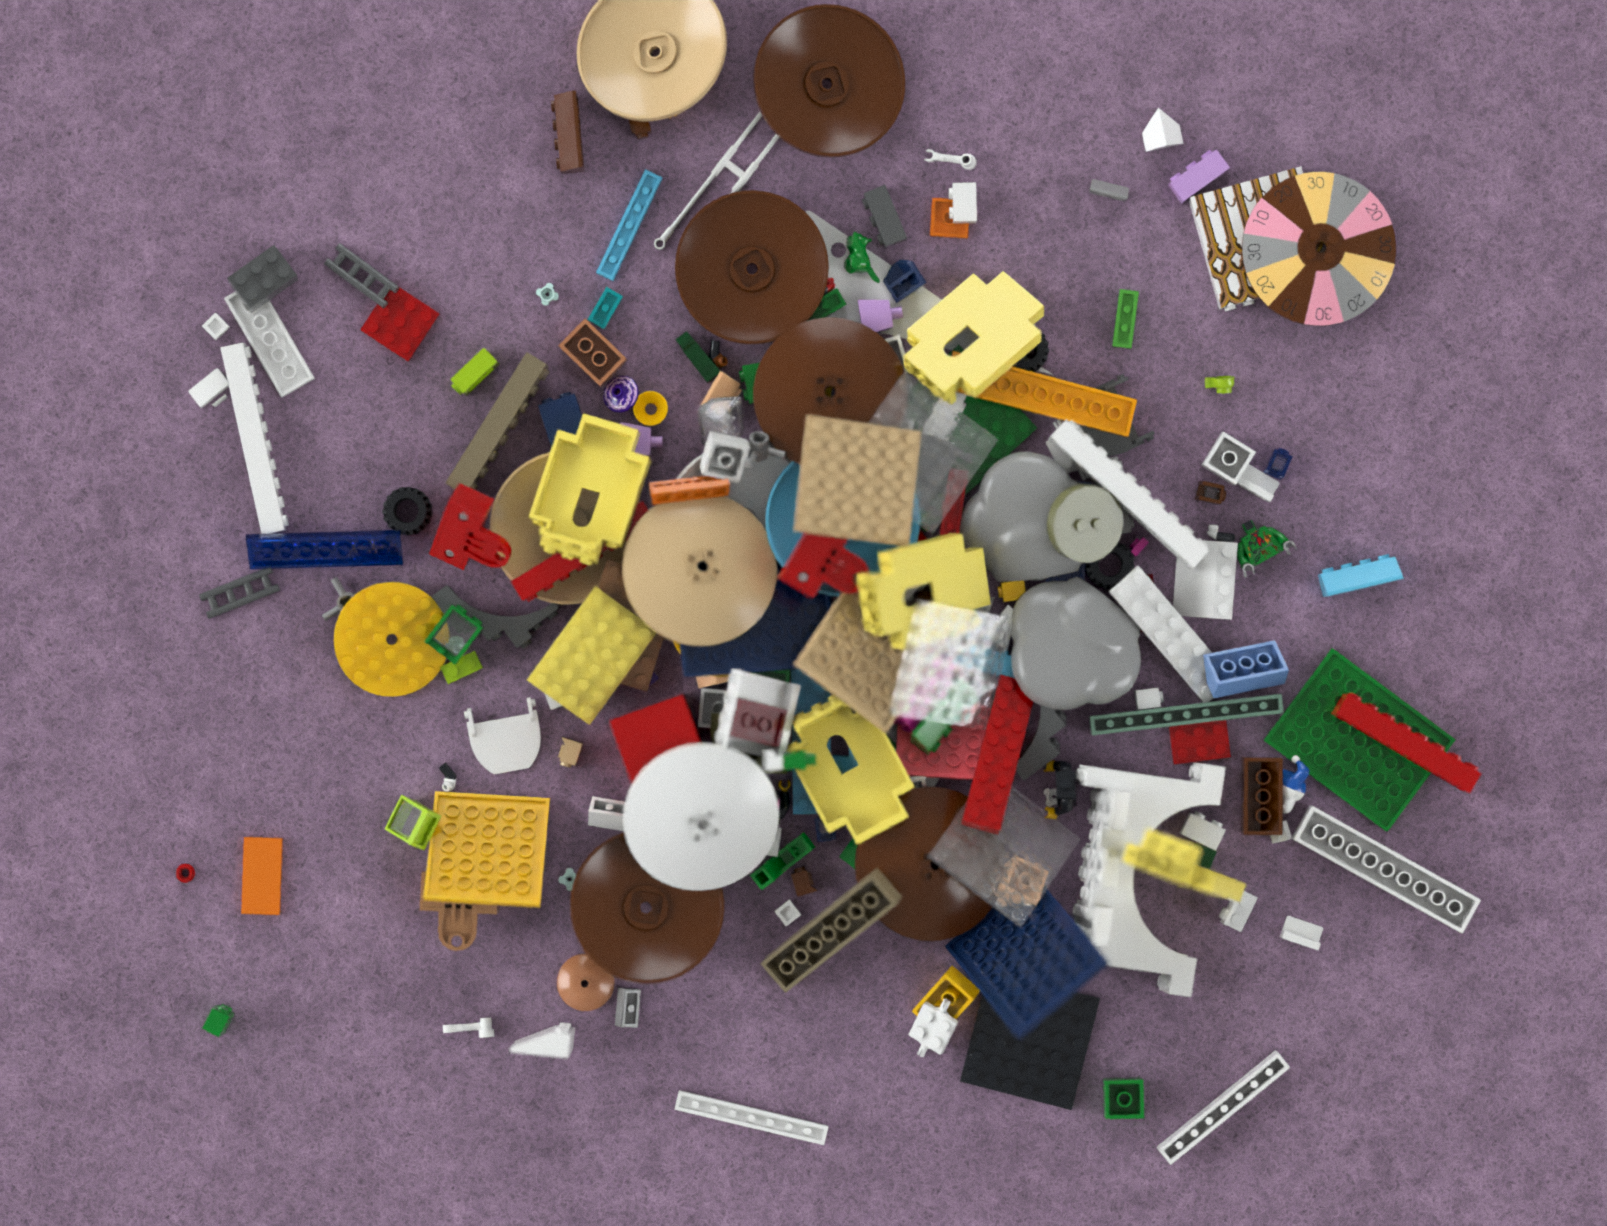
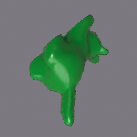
M853 232V235L848 236L846 241L850 255L844 261L845 270L850 274L868 273L873 281L880 283V279L872 269L866 252V246L872 239Z

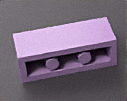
M1217 149L1213 152L1208 150L1201 156V161L1198 163L1193 161L1185 167L1187 171L1182 175L1178 172L1170 178L1172 182L1168 186L1181 204L1229 170L1230 167Z

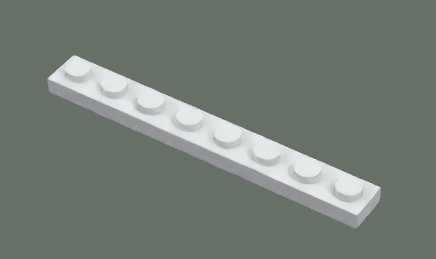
M682 1090L678 1092L674 1109L824 1145L828 1131V1125Z

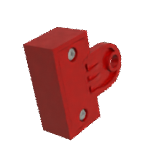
M459 483L448 501L429 555L463 571L470 559L492 568L505 566L512 555L510 544L499 534L484 528L494 499ZM498 552L503 553L505 557L500 556Z
M803 533L778 574L777 579L808 598H814L823 582L846 594L858 592L859 588L853 582V576L860 573H869L866 562L844 548L848 539Z

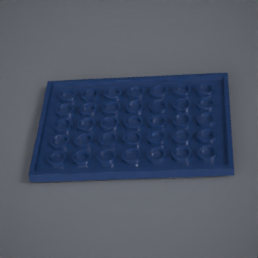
M776 559L778 576L782 567ZM698 562L697 568L699 571L705 572L707 565L704 562ZM777 579L772 599L766 611L745 633L731 641L713 646L699 647L680 644L683 678L729 675L732 669L747 673L799 669L794 663L815 633L816 627L830 610V596L817 592L814 598H808Z
M1043 886L1036 906L1011 904L1000 899L977 925L956 936L945 945V948L1019 1040L1110 964L1045 886Z

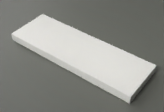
M235 292L224 298L281 398L315 379L270 300L253 313H250Z

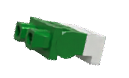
M797 749L794 752L787 751L776 755L775 750H761L762 769L806 770V766L816 765V754L806 753V750Z

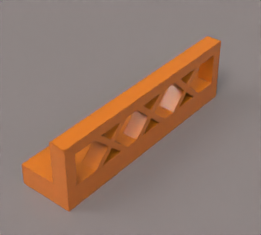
M711 476L649 482L648 485L652 505L729 496L730 489L729 479Z

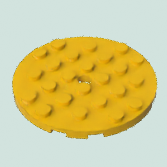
M384 582L362 589L345 604L335 624L334 649L340 667L354 684L375 695L388 697L402 696L423 688L435 678L446 660L445 656L424 642L444 616L442 610L426 592L407 583ZM447 622L435 637L443 645L449 643L450 639ZM394 634L397 636L395 644H388L386 642L388 635Z

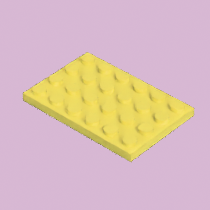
M594 586L530 674L527 681L590 725L656 635V632L646 625L642 619Z

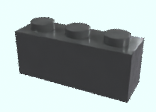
M886 185L864 193L862 202L865 209H869L872 216L869 219L872 227H877L879 234L876 236L879 244H884L885 248L907 240Z

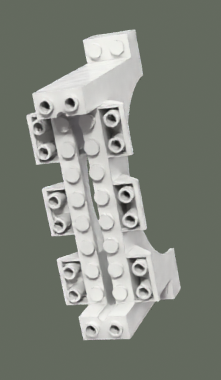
M1193 762V766H1190L1189 777L1191 779L1188 781L1079 764V768L1075 772L1077 784L1094 787V790H1091L1090 793L1091 809L1089 808L1087 812V820H1089V824L1093 825V829H1090L1089 832L1091 843H1086L1081 852L1083 865L1079 867L1078 876L1081 877L1080 881L1084 882V886L1080 890L1082 900L1077 899V904L1073 906L1074 922L1110 963L1108 966L1161 973L1157 981L1159 990L1168 994L1191 997L1197 959L1187 957L1188 955L1177 953L1167 948L1148 930L1135 902L1133 887L1135 867L1122 862L1128 843L1141 846L1146 830L1153 831L1171 815L1194 806L1220 805L1226 767Z

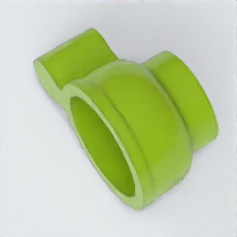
M1234 376L1205 377V388H1216V393L1220 394L1232 393Z

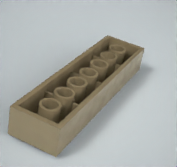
M526 352L447 479V485L456 489L458 484L461 483L474 490L478 489V480L480 478L484 479L489 471L486 467L490 461L494 462L499 455L497 450L500 445L504 446L509 439L507 435L509 430L515 429L519 422L517 419L519 414H524L529 406L527 401L531 396L534 398L539 390L537 385L540 380L544 381L550 371L547 370L549 366Z
M875 868L769 953L761 962V965L786 993L896 906L902 896L882 872Z

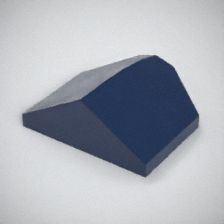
M902 259L890 267L887 276L883 280L896 303L912 295L927 283L913 261Z

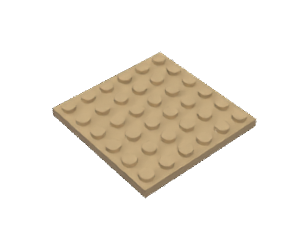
M807 415L794 531L895 546H908L910 542L921 431Z
M857 574L853 576V582L858 585ZM841 592L794 665L880 731L887 733L947 638L944 637L907 649L892 648L890 634L874 635L871 632L865 631L860 604V592L849 594Z

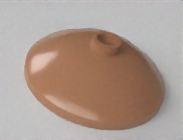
M586 953L571 957L559 970L557 977L558 992L562 1000L573 1009L579 1011L598 1009L609 1000L614 990V976L598 967ZM583 980L588 981L587 987L582 986L581 982Z

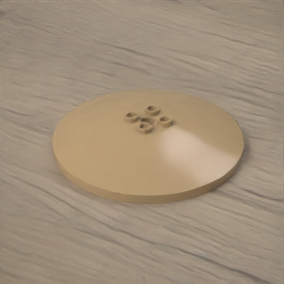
M598 0L588 13L577 42V64L581 79L591 96L602 107L617 116L634 121H656L670 118L696 104L705 96L717 80L723 67L727 50L725 23L713 0ZM660 49L658 56H651L653 50Z
M550 452L534 457L518 467L503 483L492 507L490 531L505 538L512 549L511 558L505 566L501 567L511 581L553 556V554L543 551L544 548L540 546L542 536L539 532L541 527L532 524L533 521L529 518ZM582 488L573 515L575 525L584 527L591 522L600 493ZM625 540L623 548L618 547L612 552L609 549L603 552L604 557L599 559L598 564L592 563L591 566L587 565L586 568L579 572L575 569L569 573L571 577L563 582L560 580L553 583L554 587L544 592L542 589L537 592V599L555 604L583 603L594 586L598 588L606 559L623 564L627 541ZM498 552L500 556L505 557L503 553Z
M723 496L657 504L639 520L628 538L624 550L622 572L628 599L646 625L659 635L673 642L703 647L731 641L749 630L761 618L775 590L777 563L769 544L767 532L760 521L745 507ZM698 562L706 563L707 570L705 572L698 570Z

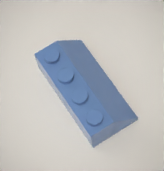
M1275 640L1204 654L1203 656L1206 681L1213 698L1285 684L1289 672Z

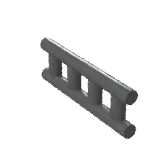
M339 243L336 246V250L340 253L334 261L327 259L324 265L379 306L385 308L388 305V302L384 300L390 290L396 293L400 287ZM346 257L355 263L349 272L340 267ZM361 268L369 274L363 283L354 278ZM375 279L384 285L378 294L369 289Z
M271 566L199 594L201 601L208 600L211 610L206 612L208 618L211 619L280 591L279 585L275 584L272 586L268 577L269 574L273 573ZM261 578L265 589L254 593L250 582ZM243 585L247 596L236 600L232 589ZM225 592L229 603L219 607L215 596Z

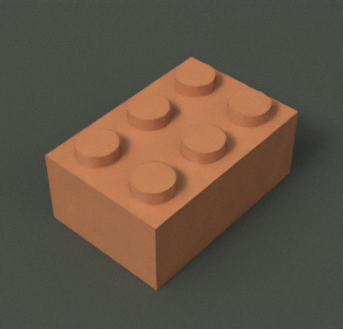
M586 319L558 345L600 387L627 361V358Z

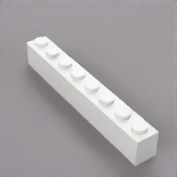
M1275 1050L1159 1144L1157 1149L1170 1165L1173 1164L1290 1068L1289 1065Z

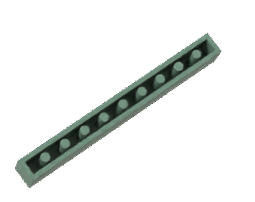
M1271 694L1088 717L1090 734L1101 735L1284 713L1282 694Z

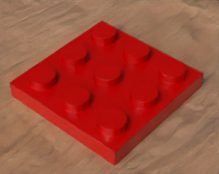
M399 288L396 293L390 290L384 300L388 302V305L385 308L378 304L375 306L360 330L409 362L440 313L402 288Z

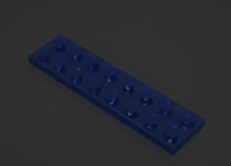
M400 530L246 534L250 569L403 565L404 562Z

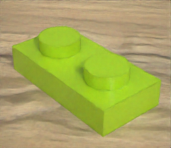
M476 651L464 655L457 665L449 662L440 668L447 683L450 684L482 669L483 666Z

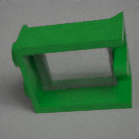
M459 604L456 607L454 605L450 606L424 641L437 650L438 653L449 659L454 665L458 664L484 629L481 626L483 622L475 616L472 618L465 614L467 610Z

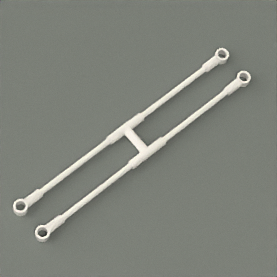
M761 112L757 114L736 143L731 145L711 171V175L673 224L665 230L660 238L654 241L656 249L662 250L665 248V243L673 234L676 226L724 167L740 178L733 186L731 193L740 191L759 167L758 164L779 139V136L775 135L759 157L755 162L751 163L745 172L732 163L730 159L738 150V146L762 117ZM657 241H662L663 246L657 247Z

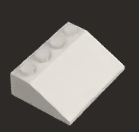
M1204 541L1208 545L1206 548L1209 552L1194 568L1189 569L1176 558L1173 607L1181 616L1232 620L1238 543Z
M560 1022L559 1025L516 1040L511 1046L510 1052L568 1058L573 1051L575 1027H571V1023Z

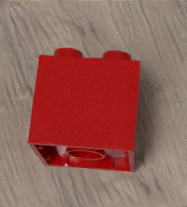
M685 694L609 721L631 784H633L640 772L660 755L677 747L702 743Z

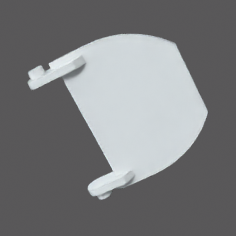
M527 698L529 714L474 723L471 708H467V711H464L465 719L469 718L467 728L472 750L482 766L491 773L499 774L527 769L533 764L541 742L537 710H533V707L536 706L535 699Z

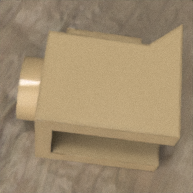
M562 737L564 744H562L558 755L561 761L560 765L571 768L572 765H577L583 743Z

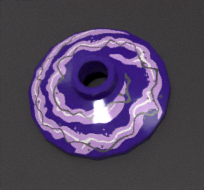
M628 376L613 378L605 387L603 394L604 403L607 408L617 413L628 411L638 400V385Z

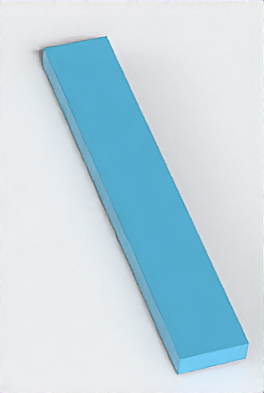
M645 169L596 274L614 281L663 177Z

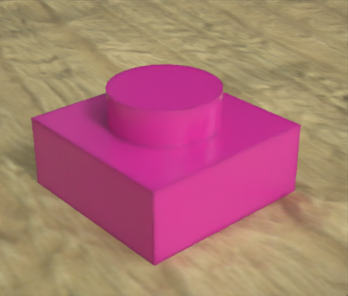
M1144 537L1140 540L1136 538L1130 545L1132 548L1130 550L1131 554L1136 557L1149 542Z

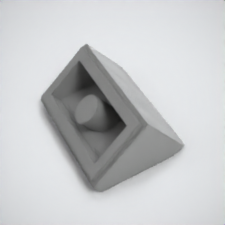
M1092 179L1089 192L1125 202L1128 199L1129 188Z
M618 988L615 1026L638 1028L641 989Z

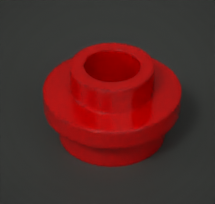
M181 864L176 869V877L180 882H190L195 877V869L190 864ZM184 869L189 871L187 877L182 874Z

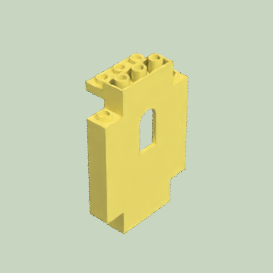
M1004 271L987 285L973 273L907 329V341L913 348L904 355V367L915 378H918L921 384L931 390L936 397H939L943 402L946 401L950 406L956 402V391L960 387L966 394L976 398L1041 342V331L1034 324L1044 316V305ZM966 327L980 337L958 356L951 357L944 352L945 345Z
M583 413L576 435L561 430L557 431L529 514V518L533 521L532 524L541 527L539 532L542 536L540 546L544 548V552L553 555L557 552L562 554L563 558L569 560L577 558L580 559L581 563L591 566L592 563L598 564L604 543L612 549H617V547L623 548L651 464L650 457L634 453L640 437L639 430ZM582 488L600 493L591 522L584 527L575 525L573 515Z
M949 533L912 543L908 546L879 552L881 572L857 574L865 631L871 632L874 635L890 634L892 648L907 649L975 629L973 609L991 604L983 548L969 547L965 549L963 534ZM930 582L932 601L907 607L903 601L905 591L908 588Z
M832 695L827 698L828 702L824 704L819 702L810 707L811 711L807 713L802 711L794 716L792 724L802 742L798 743V741L789 744L786 752H794V750L801 749L806 750V753L816 754V765L806 766V770L795 769L829 834L847 825L855 842L859 845L909 818L898 797L915 787L886 733L880 731L857 712L853 714L848 705ZM834 735H840L845 739L858 763V766L841 774L827 747L829 738Z
M1149 829L1145 832L1141 846L1128 843L1122 862L1131 864L1134 867L1240 902L1246 883L1197 866L1202 848Z

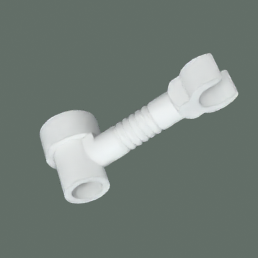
M927 149L926 152L932 153L933 157L931 159H924L929 163L934 161L959 163L966 170L974 169L977 164L976 158L971 154L954 156L937 153L931 149ZM970 158L969 162L965 163V160Z
M480 1018L478 1023L443 1025V1033L479 1030V1038L495 1037L491 1018Z

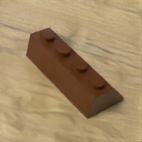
M576 90L554 95V100L551 101V110L556 115V120H553V131H557L558 139H554L555 150H559V158H556L557 169H560L562 174L585 172Z
M1242 757L1241 834L1282 835L1283 758Z

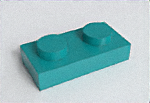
M606 287L587 320L605 330L623 296Z

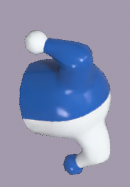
M1297 755L1292 757V762L1297 765V771L1293 772L1283 769V813H1290L1296 801L1300 800L1306 792L1305 780L1310 770L1300 761Z

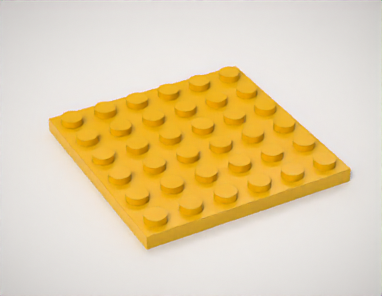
M435 791L433 811L441 815V818L429 842L424 901L540 908L550 798Z

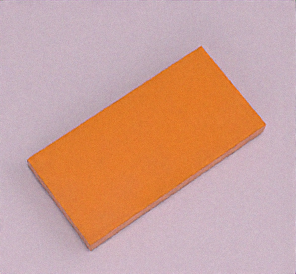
M244 837L241 914L280 915L283 838Z

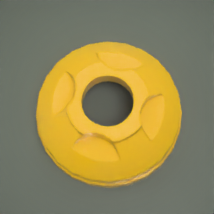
M646 391L638 396V400L633 406V412L640 423L654 426L661 423L667 416L668 404L660 393ZM650 403L655 404L657 407V411L653 415H649L645 411V407Z

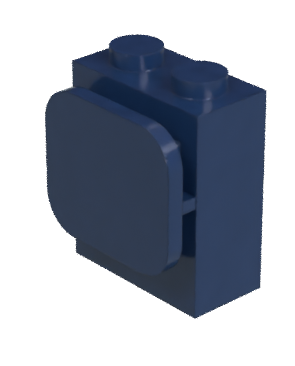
M571 392L560 394V398L553 400L552 397L541 401L542 404L538 405L551 448L558 430L574 435L577 434L583 415L576 395L571 394Z

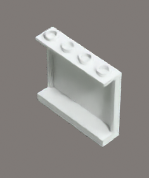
M732 669L728 678V689L724 696L723 711L719 718V729L715 735V744L762 756L761 750L768 749L775 750V755L783 754L787 749L801 685ZM737 698L788 710L779 748L729 736Z

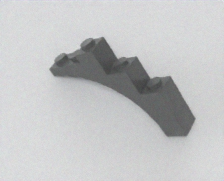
M446 585L431 596L444 614L451 605L456 607L459 604L467 610L465 613L470 618L475 616L483 622L481 626L484 629L481 633L487 641L491 639L496 641L503 636L501 632L504 631L515 647H522V649L532 643L530 639L533 636L530 630L536 631L543 626L541 623L546 618L551 620L559 614L557 610L560 609L557 604L552 603L539 611L527 615L513 617L497 616L470 606L449 585ZM454 614L449 618L450 623L458 634L462 632L467 634L473 629Z
M1041 705L1037 729L1029 744L1020 753L1016 772L1023 781L1060 754L1061 744L1052 736L1066 726L1067 716L1063 710L1051 709Z

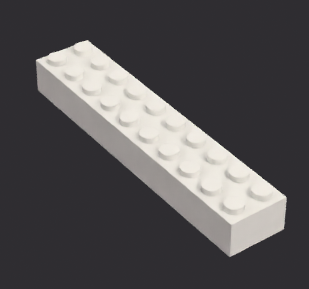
M1065 420L1048 440L1099 487L1113 494L1120 506L1189 569L1194 568L1209 552L1206 548L1208 545L1201 538L1196 539L1192 535L1194 532L1187 525L1182 526L1178 523L1180 519L1174 513L1166 512L1163 509L1165 505L1160 500H1153L1149 496L1151 492L1143 485L1139 487L1135 483L1136 479L1129 472L1125 474L1121 470L1122 466L1116 460L1111 461L1106 457L1108 453L1099 446L1097 448L1092 444L1094 440L1088 434L1082 435L1078 431L1079 426L1075 422Z
M1309 805L1292 836V839L1462 934L1481 899L1314 806Z

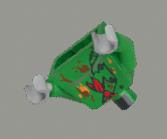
M1252 520L1242 524L1247 535L1242 537L1237 545V559L1243 569L1244 577H1247V571H1252L1254 575V567L1282 552L1284 549L1288 555L1291 554L1288 550L1290 547H1294L1297 550L1293 541H1289L1283 533L1272 527L1262 526L1257 529Z

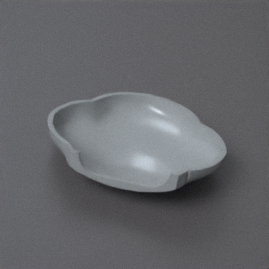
M1017 452L1000 459L987 470L980 483L979 491L967 502L963 510L960 534H963L965 549L969 547L983 548L986 569L992 573V576L998 582L1040 579L1078 571L1082 562H1077L1061 555L1051 544L1047 532V518L1055 499L1064 490L1081 483L1071 479L1067 471L1058 462L1042 454Z
M1074 577L1068 581H1049L1035 585L1017 600L1010 621V631L1014 641L1011 666L1018 685L1028 698L1039 705L1051 709L1070 710L1080 707L1085 703L1105 704L1125 695L1133 687L1141 667V652L1138 642L1140 628L1119 606L1083 579Z

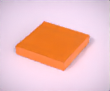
M932 198L930 236L968 239L969 223L953 224V219H949V207H953L952 200Z

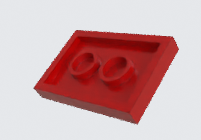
M1226 720L1168 727L1173 764L1231 757Z

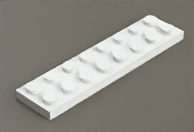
M1139 566L1135 567L1109 591L1110 594L1202 702H1209L1213 699V696L1207 685L1203 656L1212 652Z

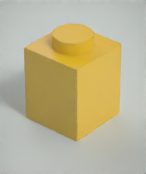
M1024 580L1000 582L1001 586L997 587L998 597L1002 598L1003 602L1018 600L1026 592Z

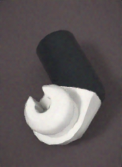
M1210 524L1208 526V536L1221 542H1234L1235 535L1233 533L1218 532V525Z
M445 762L439 767V770L445 776L442 789L449 792L455 788L457 776Z

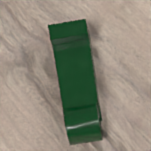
M687 331L675 339L707 383L718 376L720 372L718 367Z

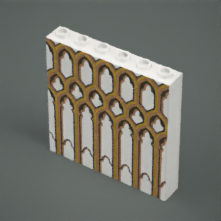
M1301 166L1192 196L1188 199L1219 310L1224 309L1225 312L1236 309L1235 305L1243 303L1244 307L1254 304V300L1259 299L1249 284L1243 267L1242 237L1250 213L1258 201L1278 183L1290 177L1303 174ZM1323 242L1316 244V250L1320 253L1325 252Z

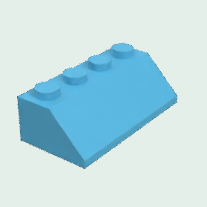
M1389 554L1378 556V560L1373 562L1369 558L1359 561L1360 565L1352 566V563L1340 565L1341 569L1335 571L1333 567L1322 569V574H1318L1323 597L1403 579L1396 557H1390Z

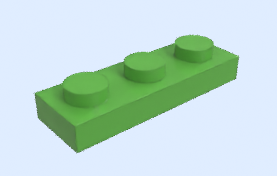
M1119 290L1112 347L1132 349L1139 291Z

